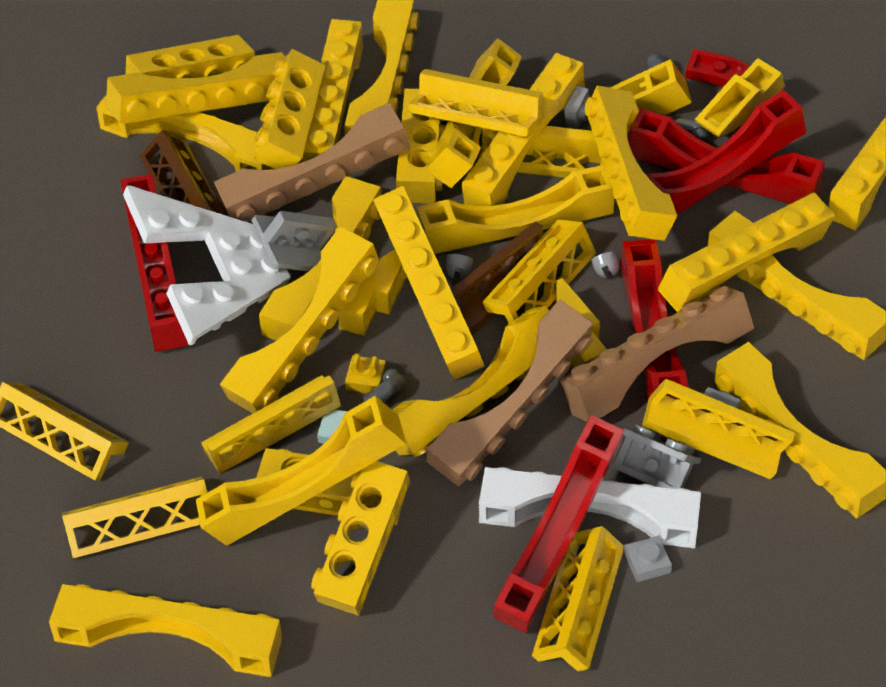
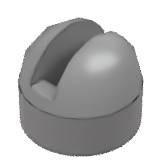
M616 251L602 253L591 259L595 272L601 278H609L608 271L615 276L620 268Z
M448 254L445 264L447 274L453 278L455 272H460V280L464 279L471 272L473 258L459 254Z

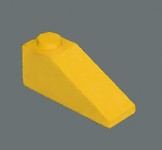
M671 59L610 87L632 91L639 111L644 109L667 115L692 103L687 81Z

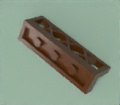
M162 129L139 155L148 174H153L154 184L159 194L178 200L179 191H184V203L228 216L185 139ZM161 149L159 164H154L152 158ZM167 170H173L171 185L165 184Z
M535 221L451 288L455 300L460 298L457 304L471 335L475 334L498 315L488 313L482 302L543 236V226Z

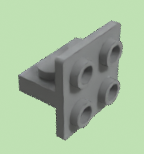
M279 211L276 217L255 215L252 219L270 261L274 267L282 269L310 271L321 260L320 249L337 228L331 217Z
M635 424L634 429L623 427V435L626 437L613 468L655 487L684 488L693 464L699 465L702 459L693 455L695 448L669 438L666 442L661 441L663 435Z

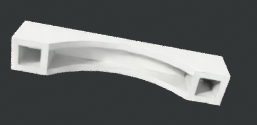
M485 467L479 499V523L516 527L530 519L543 516L562 476L549 475L543 472L514 471L503 467ZM604 480L588 512L612 516L630 523L651 538L659 536L663 545L695 548L701 492L690 491L685 488L671 489L654 487L650 484L636 485L619 483L614 480Z

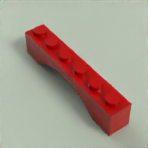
M783 89L756 106L740 129L721 147L705 158L675 171L649 173L646 176L659 190L670 194L678 215L806 134L803 108Z
M640 109L629 131V146L635 159L673 170L692 165L718 149L690 134L671 117ZM794 152L782 156L768 157L725 185L792 204L814 192L818 195L825 161Z
M655 239L623 241L621 272L635 334L648 330L655 326L654 324L657 320L668 317L665 298L657 290L663 279L662 266ZM675 348L657 357L642 371L648 400L665 379L689 388L685 369L679 361ZM668 393L666 394L670 398L680 399Z
M590 415L533 536L511 571L494 604L493 618L527 634L621 446L623 429Z

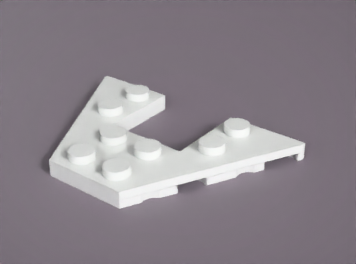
M130 185L126 186L123 196L144 243L205 240L223 281L170 284L166 294L189 345L195 344L196 340L210 330L215 331L219 329L223 322L235 319L243 314L250 305L257 301L259 303L262 302L274 290L288 284L291 277L287 269L273 266L253 224Z

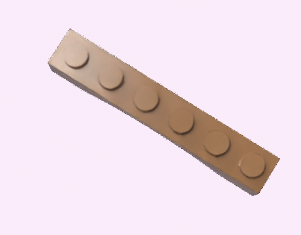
M389 102L361 115L352 129L339 142L308 161L294 166L271 170L241 169L214 181V184L229 217L244 222H251L255 215L267 214L328 185L339 182L345 176L368 169L372 165L410 149L405 129Z
M727 286L716 287L709 292V295L699 301L687 303L682 307L681 311L671 317L657 320L654 324L655 326L648 330L629 336L627 342L620 346L601 352L599 357L590 363L573 368L569 375L560 379L572 415L587 422L590 415L601 418L617 409L636 377L653 360L672 348L694 341H718L729 344L753 330L754 325L744 293Z
M559 299L538 323L535 358L527 376L517 390L503 403L487 413L466 421L449 424L427 448V463L458 487L466 479L472 481L483 467L481 462L489 453L493 456L501 449L506 440L504 436L511 428L517 430L522 425L528 415L526 412L533 403L538 405L543 401L550 390L548 385L555 377L560 380L567 373L572 364L569 361L576 353L582 355L593 341L591 337L593 323Z

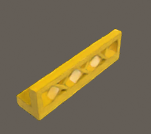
M424 69L420 73L419 95L409 103V112L528 137L542 122L543 93Z
M545 126L526 154L533 155L536 160L522 162L517 172L566 178L573 171L585 169L582 165L587 162L600 163V165H604L602 157L599 156L598 146L592 131ZM482 128V146L479 158L499 131ZM559 158L565 159L568 163L563 166H555L550 161Z
M558 219L485 298L482 303L488 313L505 315L510 324L518 318L516 311L524 303H526L525 312L542 306H547L548 308L556 299L557 280L555 278L557 266L560 262L564 261L562 275L559 279L563 278L569 285L596 254L584 223ZM579 242L583 252L574 259L575 248ZM542 282H545L543 296L539 301H536L538 287Z
M323 375L317 377L201 442L204 452L219 474L225 472L340 407L341 404L335 382L330 375L325 378Z
M665 379L649 397L642 427L768 479L776 475L781 452L793 442L795 432L668 379ZM668 393L680 399L670 398L666 394ZM699 409H706L711 411V413H707ZM733 423H740V424L745 425V426H738V425L733 424ZM764 436H771L779 440L774 441Z
M2 382L0 386V427L89 478L100 481L111 455H124L129 444L125 439L22 382ZM7 400L14 403L18 418L11 421L1 417ZM36 416L41 419L45 433L38 436L31 433L28 423L29 419ZM63 431L68 434L72 446L71 449L64 452L58 448L55 438L56 434ZM92 447L100 452L94 468L86 465L82 450Z
M200 476L63 512L62 517L73 558L200 525L199 516L190 519L178 511L185 499L198 495L201 497L207 493L204 478ZM178 501L174 509L166 505ZM161 506L171 512L164 526L154 528L143 521L150 508ZM143 510L139 518L130 514ZM125 515L136 522L129 535L119 537L108 531L115 517ZM175 516L183 519V521L172 523ZM108 519L104 527L96 524V522ZM90 525L100 531L93 545L78 548L73 528ZM140 525L149 529L136 533ZM105 534L113 538L111 540L101 542Z
M603 526L577 532L557 572L532 653V657L538 662L562 657L576 671L587 670L590 667L624 550V546ZM586 544V547L577 555L579 545ZM578 571L577 577L567 586L569 579ZM569 601L567 608L558 616L560 609ZM559 633L556 645L549 646L550 641Z

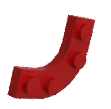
M693 48L686 68L685 78L724 87L735 74L741 77L750 65L730 56ZM740 127L732 131L731 134H735Z

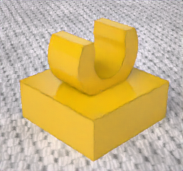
M359 354L352 355L345 379V390L367 394L383 382L382 376L386 372V360H380L374 356L367 358L360 357Z

